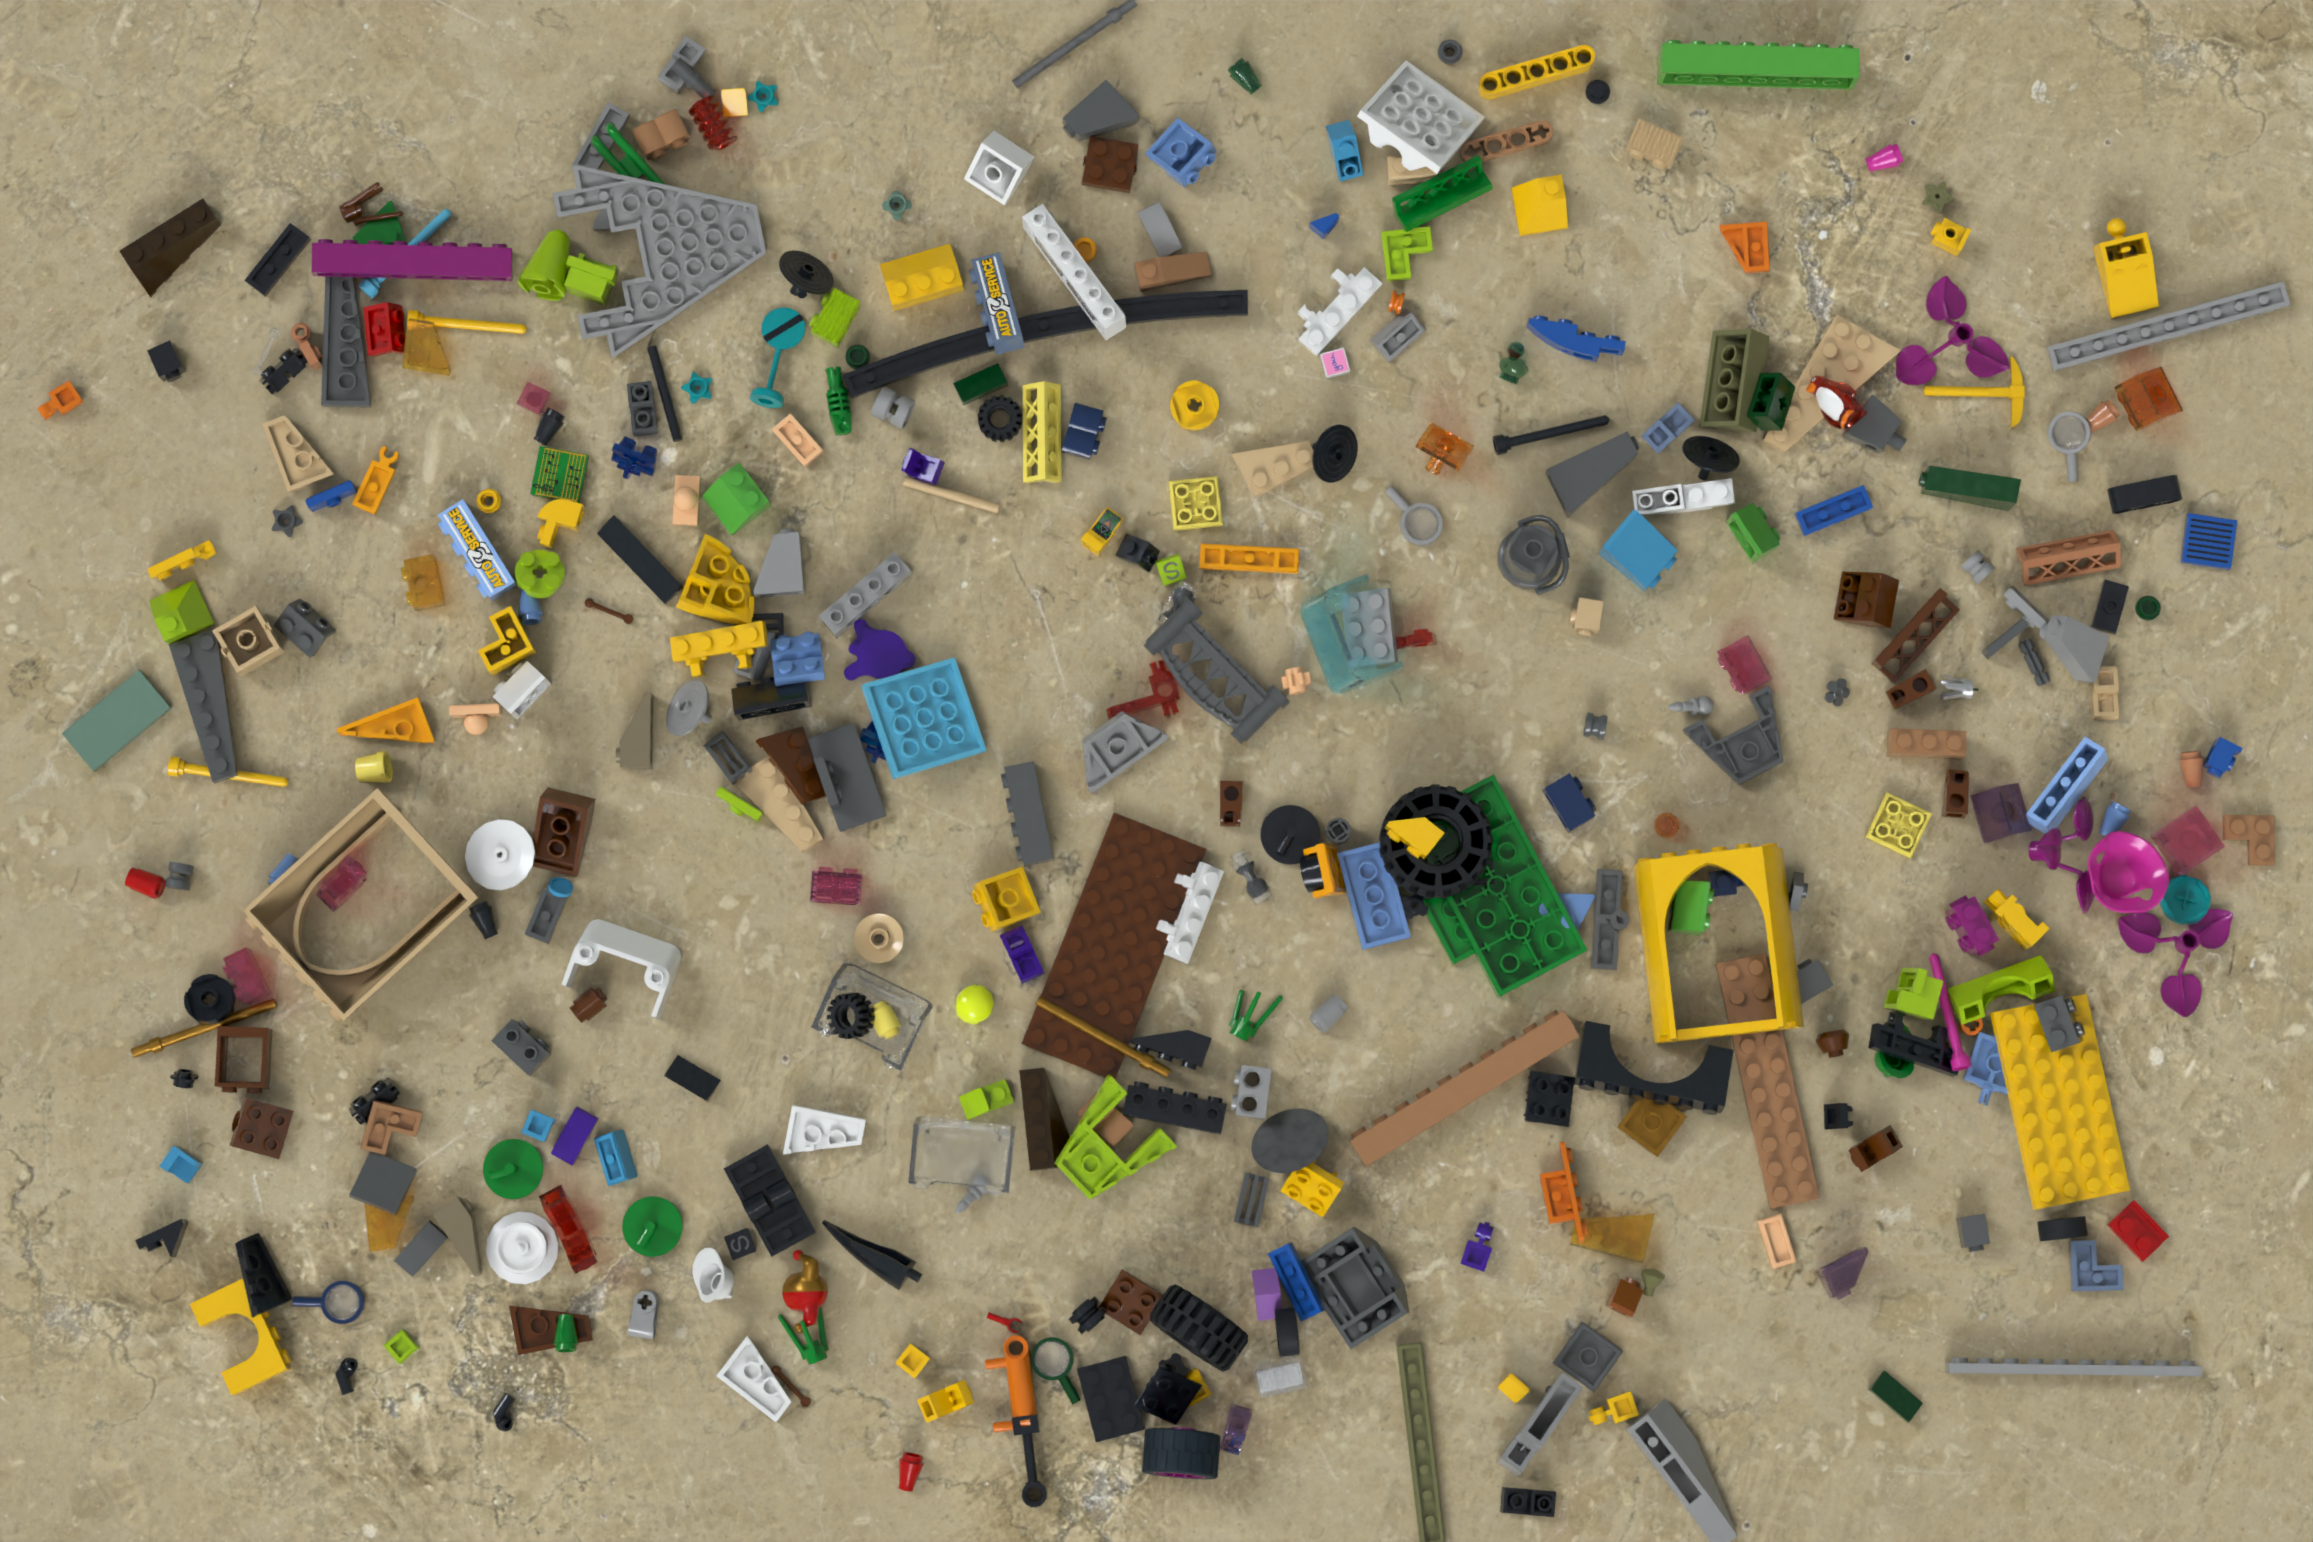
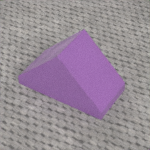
M1275 1268L1253 1270L1252 1278L1258 1321L1275 1319V1310L1282 1309L1278 1274Z

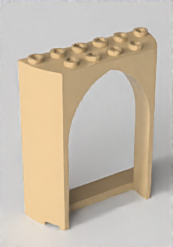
M377 788L252 901L243 912L247 915L244 918L245 921L254 930L258 927L264 933L261 938L269 947H273L275 950L278 949L281 952L278 957L287 966L296 968L297 972L295 975L304 985H311L314 988L311 993L321 1003L323 1002L331 1007L328 1010L329 1013L337 1021L341 1019L344 1021L479 897L472 887L456 873L401 813V810ZM394 820L456 890L392 949L367 965L347 970H331L309 963L303 946V923L307 908L314 894L333 873L390 821Z

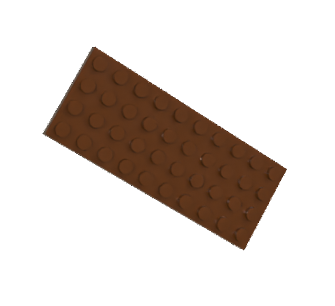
M1113 813L1041 997L1129 1045L1161 966L1168 943L1166 940L1168 934L1157 930L1156 927L1159 920L1167 921L1169 924L1174 925L1186 897L1187 888L1181 884L1174 883L1177 873L1191 877L1192 873L1196 872L1199 861L1202 862L1206 848ZM1036 1006L1022 1041V1045L1100 1076L1107 1077L1110 1075L1114 1079H1116L1125 1056L1039 1006Z

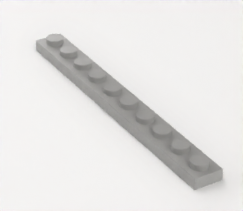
M2283 281L2047 347L2046 350L2052 370L2055 372L2286 308L2291 304Z
M1952 1358V1363H1945V1373L2202 1376V1366H2195V1361H2179V1366H2169V1361L2154 1360V1365H2144V1360H2129V1365H2119V1360H2104V1365H2094V1360L2078 1359V1364H2068V1359H2053V1364H2043V1359H2028V1364H2018V1359L2003 1358V1363H1993V1358H1977V1363H1968V1358Z

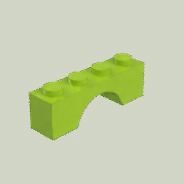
M2042 955L1948 988L1952 1009L1962 1025L1985 1017L1987 1006L1999 996L2021 994L2033 1000L2056 991L2053 973Z

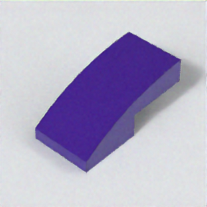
M1022 925L1000 935L1022 984L1045 974Z
M577 1106L561 1132L551 1154L573 1166L599 1118Z

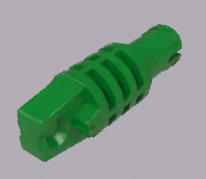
M837 366L835 369L829 367L825 371L829 386L826 397L830 420L836 436L848 435L851 433V409L848 390L843 387L841 367Z

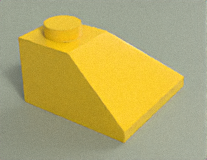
M1562 174L1537 178L1511 188L1519 236L1568 229L1566 196Z

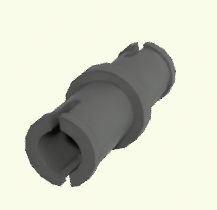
M681 58L670 68L686 83L685 86L688 89L691 87L705 102L716 92L715 89L700 77L701 73L695 72Z

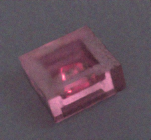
M527 382L517 405L540 416L551 393Z

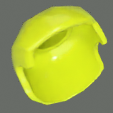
M974 984L964 988L957 995L954 1008L957 1016L963 1022L979 1024L989 1017L995 1003L992 993L986 987Z

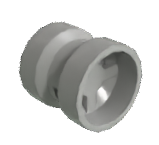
M1979 550L1960 566L1965 572L1971 573L1972 580L1976 584H1979L1995 569L1991 562L1983 560L1984 555Z

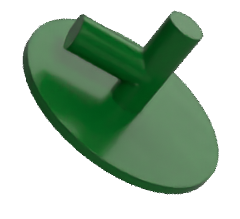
M520 1139L501 1141L493 1146L485 1157L483 1163L485 1182L500 1197L506 1199L523 1198L531 1194L538 1187L542 1179V1158L536 1148L526 1141Z
M656 1196L644 1197L634 1202L626 1211L622 1223L623 1235L630 1248L648 1257L661 1256L671 1251L679 1242L683 1229L682 1218L678 1209L670 1201Z

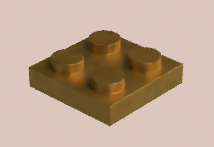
M1643 1098V1100H1636L1617 1128L1658 1157L1687 1116L1669 1103L1667 1105H1658L1653 1100Z

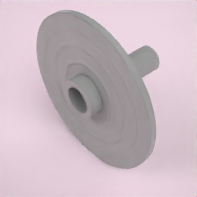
M698 680L690 681L683 685L672 698L666 715V725L671 734L684 736L695 729L700 721L706 724L711 721L712 716L706 713L709 692L704 683Z

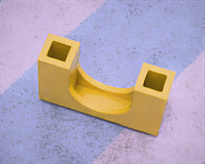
M243 1278L190 1303L200 1327H205L228 1315L237 1313L248 1317L257 1328L259 1340L253 1355L246 1361L221 1372L231 1396L238 1395L291 1369L288 1364L291 1362L290 1355L286 1349L282 1350L278 1342L281 1336L276 1326L271 1327L268 1320L270 1312L267 1311L252 1318Z

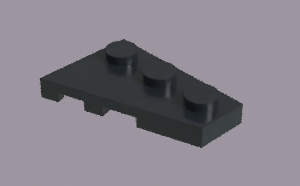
M259 1233L235 1243L252 1318L293 1300Z

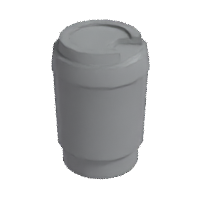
M1334 994L1312 1012L1309 1020L1320 1032L1324 1033L1330 1030L1345 1014L1344 1012L1348 1007Z

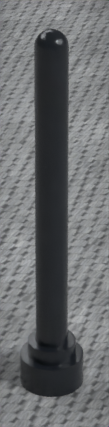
M1603 415L1513 437L1500 434L1492 437L1496 455L1506 454L1514 446L1604 426L1610 420L1608 416Z

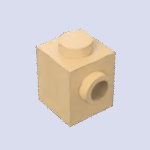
M1578 598L1576 609H1571L1569 623H1574L1573 630L1578 631V635L1592 637L1593 633L1597 634L1599 632L1604 601Z

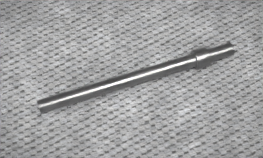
M1128 0L1117 8L1113 7L1106 12V16L1012 80L1015 87L1019 88L1110 24H1116L1122 20L1123 15L1137 6L1135 0Z

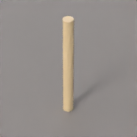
M907 476L904 479L903 486L998 514L1000 508L998 503Z

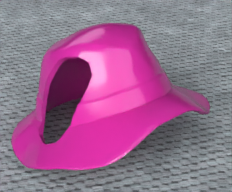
M2114 831L2107 834L2096 844L2089 855L2088 871L2092 891L2096 899L2106 908L2120 913H2142L2153 909L2163 899L2169 885V873L2159 852L2144 838L2128 832ZM2103 851H2105L2104 856L2099 864L2097 862V856ZM2145 888L2153 890L2150 900H2143L2140 897L2124 898Z

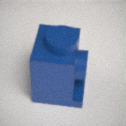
M2222 737L2215 739L2203 763V767L2208 769L2207 773L2221 778L2226 770L2230 771L2236 761L2233 755L2239 754L2242 751V747Z

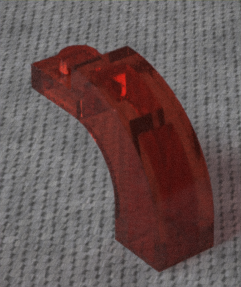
M562 1185L540 1195L539 1198L543 1210L563 1244L574 1273L586 1270L598 1263L595 1256L597 1254L590 1237Z

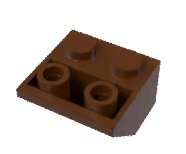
M1842 571L1833 620L1867 627L1891 628L1899 580L1883 573Z

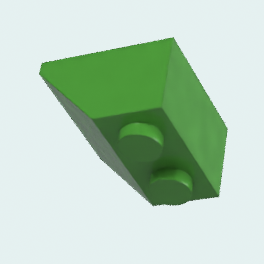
M740 463L720 476L702 495L703 499L731 535L771 507L768 499Z
M1754 503L1732 513L1726 521L1752 564L1780 546L1778 532L1774 527L1770 528L1765 521L1767 519L1765 512L1760 506L1756 507Z

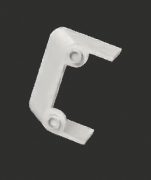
M600 919L591 921L574 948L561 985L571 989L579 964L583 966L594 964L601 950L648 966L644 975L645 983L650 989L659 992L651 1016L660 1020L682 959L680 950L670 943Z

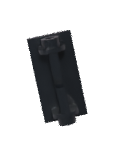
M296 347L293 350L287 349L279 357L281 361L275 367L270 365L261 373L263 378L259 381L263 385L268 382L269 385L265 388L271 394L278 393L290 382L284 375L287 371L294 378L307 367L305 365L308 362L302 354L297 357L300 351Z
M389 1077L384 1081L382 1079L373 1084L368 1094L364 1097L363 1095L357 1097L351 1103L352 1107L349 1108L351 1116L354 1117L358 1114L355 1117L360 1125L364 1122L367 1124L373 1101L393 1103L398 1099L399 1090L395 1086L390 1088L392 1083Z

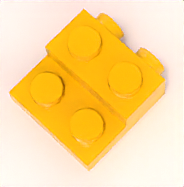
M1023 866L979 881L973 886V901L977 905L980 904L983 911L981 921L984 927L990 928L991 932L1041 913Z

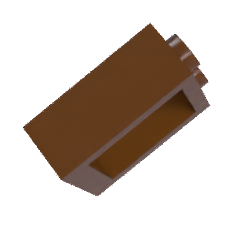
M218 1026L215 1087L222 1088V1092L237 1093V1088H247V1093L262 1094V1089H269L272 1029ZM228 1038L263 1039L261 1082L226 1081Z

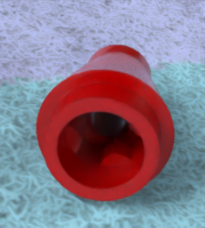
M904 1452L902 1458H899V1489L913 1491L924 1465L922 1462L923 1456Z

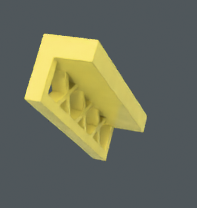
M1043 381L1023 385L1024 483L1039 481L1062 482L1061 384ZM1037 389V399L1033 403L1031 401V390ZM1034 414H1036L1037 423L1033 427L1031 425V419L1034 416ZM1036 438L1037 448L1033 451L1032 442ZM1036 462L1038 465V475L1032 476V466Z

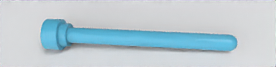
M444 209L408 245H418V242H425L450 218L451 211ZM365 278L358 286L373 299L379 293L380 284L386 278Z

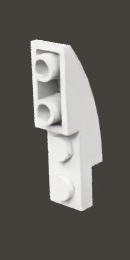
M1732 478L1632 491L1634 509L1642 516L1712 509V507L1736 504Z

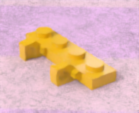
M765 621L670 637L673 662L685 661L686 666H690L692 677L696 678L706 676L703 672V667L705 666V661L709 660L711 656L732 653V655H736L739 659L740 664L738 668L748 669L753 668L751 654H755V648L769 646Z

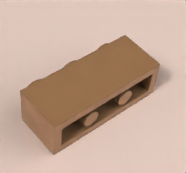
M1892 728L1887 732V757L1962 759L1966 756L1967 731Z

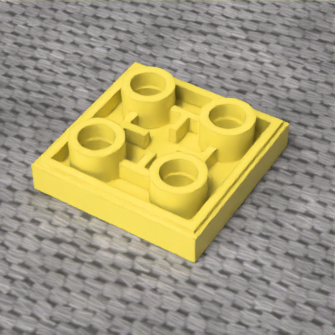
M1218 476L1169 481L1174 531L1223 526Z
M1886 792L1865 838L1911 859L1932 813Z

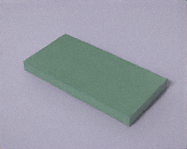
M138 670L62 734L92 771L96 772L172 708L145 675Z

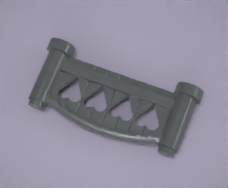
M1185 596L1179 602L1180 607L1145 640L1146 643L1143 646L1153 656L1156 653L1160 654L1170 673L1187 695L1209 714L1231 726L1233 731L1230 734L1242 744L1280 707L1284 709L1290 701L1274 685L1265 691L1196 621L1203 613ZM1193 641L1189 661L1186 663L1181 662L1179 655L1172 653V647L1176 644ZM1211 659L1207 678L1199 680L1197 673L1190 671V664ZM1228 676L1225 694L1223 697L1217 698L1214 695V691H1210L1207 688V682ZM1246 694L1241 714L1238 716L1233 715L1231 708L1225 707V699Z

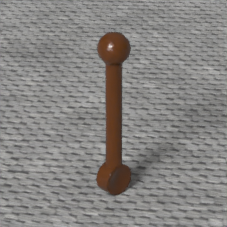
M591 598L585 600L587 608L594 607L623 619L626 624L633 622V617L630 614L624 615L595 603Z
M773 1366L772 1373L778 1375L801 1400L800 1403L803 1407H808L811 1403L810 1399L804 1397L781 1372L780 1366Z

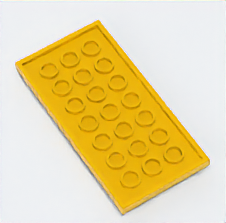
M2087 994L2071 997L2076 1006V1012H2074L2076 1021L2082 1023L2085 1035L2082 1036L2084 1041L2051 1052L2034 1007L2035 1004L1990 1013L2033 1210L2130 1191Z

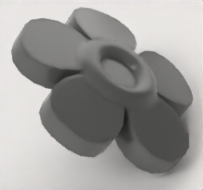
M1839 678L1837 682L1830 681L1827 684V690L1830 692L1825 694L1826 702H1833L1835 706L1842 705L1843 698H1847L1850 694V689L1846 687L1847 681L1845 679Z

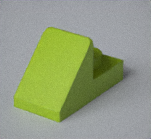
M1006 1079L985 1087H979L959 1097L967 1120L1014 1103Z

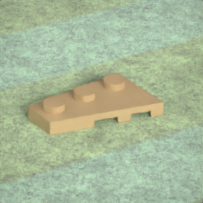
M286 415L262 424L289 494L336 476Z
M1309 441L1231 454L1254 498L1313 468V449Z

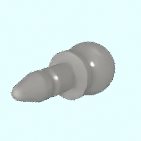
M1699 696L1697 699L1691 697L1689 701L1670 704L1668 709L1676 712L1690 711L1692 715L1697 713L1699 715H1708L1713 710V701L1707 696Z
M978 1175L972 1180L971 1186L966 1188L968 1193L962 1198L963 1200H960L955 1212L957 1214L966 1210L968 1205L975 1199L980 1200L981 1195L989 1192L991 1182L988 1177Z

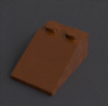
M549 787L544 791L539 799L533 836L535 848L533 867L574 877L578 876L592 823L596 799Z

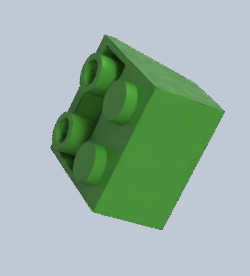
M1685 881L1673 898L1669 932L1699 936L1706 931V928H1709L1710 914L1707 913V906L1712 904L1714 889H1710L1711 882Z

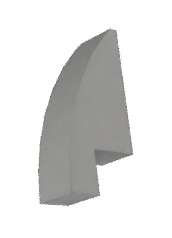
M1562 1372L1523 1423L1497 1462L1514 1475H1520L1533 1455L1545 1444L1583 1387Z

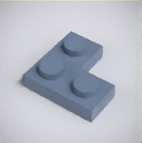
M2096 1240L2069 1241L2071 1291L2123 1290L2122 1265H2097Z

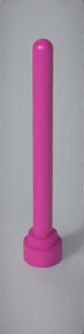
M1933 953L1929 957L1933 976L1936 979L1943 980L1939 1000L1953 1050L1952 1059L1950 1060L1952 1071L1965 1070L1972 1067L1970 1056H1967L1966 1052H1963L1940 959L1937 954Z

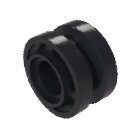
M1095 1296L1091 1300L1088 1298L1071 1313L1072 1316L1068 1319L1072 1324L1079 1323L1078 1331L1081 1335L1085 1331L1089 1332L1105 1318L1103 1315L1108 1312L1105 1307H1097L1099 1300Z

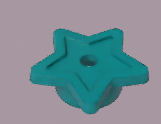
M757 81L754 92L747 96V99L757 103L759 112H763L768 105L777 106L778 101L774 96L777 85L767 86Z
M692 372L691 380L682 385L681 389L690 393L692 404L700 398L711 399L712 396L708 388L712 378H701L696 372Z

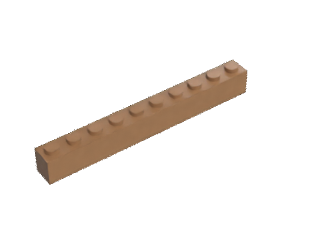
M1557 1010L1551 1012L1544 1017L1546 1022L1537 1027L1536 1023H1533L1522 1031L1525 1035L1518 1039L1512 1036L1501 1043L1502 1049L1497 1052L1490 1049L1480 1056L1482 1061L1475 1065L1472 1062L1467 1063L1458 1069L1460 1071L1459 1075L1452 1078L1449 1074L1437 1082L1439 1087L1430 1091L1429 1088H1426L1416 1094L1418 1100L1411 1104L1405 1101L1394 1108L1396 1110L1395 1114L1387 1117L1385 1113L1373 1121L1375 1126L1366 1130L1365 1127H1362L1352 1133L1353 1139L1349 1142L1364 1167L1580 1037L1565 1011L1558 1013Z

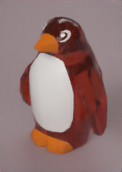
M1820 375L1814 376L1810 380L1806 391L1815 395L1825 420L1831 426L1837 429L1850 428L1867 414V411L1856 400V391L1850 385L1827 379Z

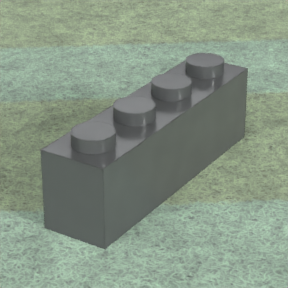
M1034 761L1004 767L1005 773L1001 774L1003 788H1009L1010 798H1006L1008 813L1013 812L1015 822L1011 823L1013 837L1019 838L1020 846L1015 847L1018 862L1023 861L1024 867L1054 861Z

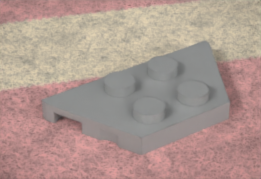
M1124 711L1120 712L1082 739L1087 789L1092 794L1169 739L1168 735Z

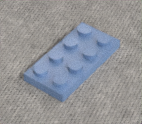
M1380 842L1337 853L1362 950L1411 938L1397 884L1393 881L1394 878L1390 873H1387L1385 870V864L1380 857Z

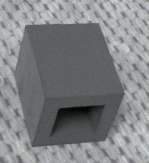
M1985 1214L1956 1218L1961 1248L1968 1247L1969 1252L1984 1250L1983 1245L1990 1244Z

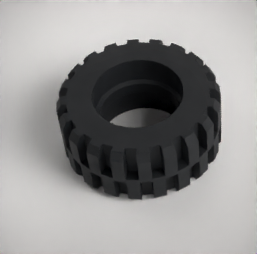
M1176 1284L1168 1287L1150 1313V1321L1162 1332L1203 1361L1223 1372L1231 1368L1248 1343L1247 1333L1212 1306Z

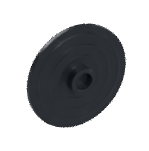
M792 250L785 252L779 260L782 274L793 285L790 289L792 295L805 298L807 293L825 294L831 290L834 283L833 276L827 266L816 257L802 251Z
M1341 424L1333 425L1327 428L1320 435L1317 442L1313 444L1312 464L1318 478L1328 483H1334L1343 479L1352 469L1357 457L1358 443L1354 432L1349 427Z
M1693 436L1686 439L1683 443L1682 450L1686 458L1701 468L1698 474V478L1701 480H1707L1710 471L1728 473L1736 470L1740 464L1737 452L1731 446L1718 439L1707 436Z
M1285 805L1276 808L1265 818L1261 827V842L1266 853L1275 861L1288 865L1299 864L1300 858L1304 857L1303 849L1319 844L1320 828L1317 820L1308 810L1296 805Z

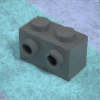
M511 1019L491 1041L527 1075L531 1076L551 1055L547 1051L550 1046L539 1036L537 1039L529 1034L532 1029L521 1019L518 1022Z

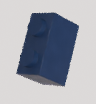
M1570 773L1543 789L1544 795L1568 833L1596 816L1594 814V811H1596L1595 805L1589 797L1585 799L1581 792L1583 789L1581 782L1576 776L1572 778Z

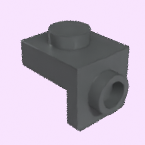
M1793 873L1790 892H1788L1790 911H1799L1801 899L1807 896L1808 883H1804V873Z

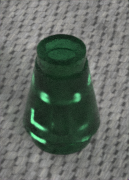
M1241 58L1228 69V72L1231 74L1229 77L1248 91L1250 95L1262 86L1249 61L1246 62Z

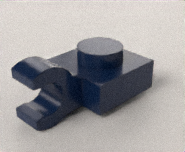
M1726 870L1709 872L1710 888L1714 889L1713 897L1736 895V887L1746 886L1739 878Z

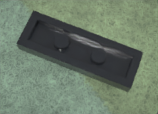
M290 223L247 276L245 282L266 297L310 242V237Z

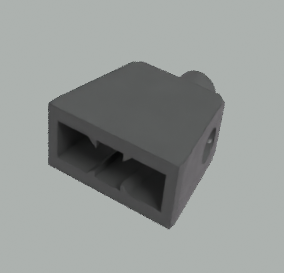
M1874 395L1870 396L1843 436L1845 439L1876 453H1881L1886 444L1899 452L1907 441L1906 438L1895 432L1901 420Z

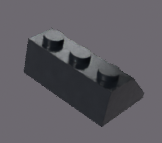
M767 677L761 679L759 684L751 685L750 681L736 684L737 688L731 689L733 711L738 721L812 707L807 682L775 686L774 677Z

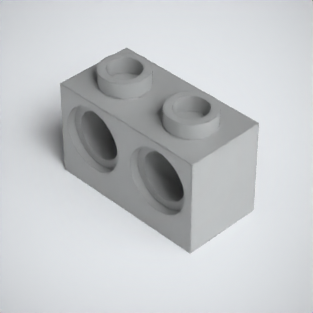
M1242 1065L1241 1070H1236L1234 1085H1239L1238 1095L1232 1096L1231 1110H1236L1235 1116L1265 1120L1272 1069ZM1256 1073L1260 1079L1259 1084L1254 1087L1247 1085L1245 1082L1247 1074ZM1248 1097L1256 1101L1255 1110L1250 1112L1242 1107V1101Z

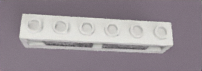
M1041 204L1022 216L1024 230L1103 338L1108 340L1125 329L1126 318L1123 310L1115 303L1056 223L1052 213Z

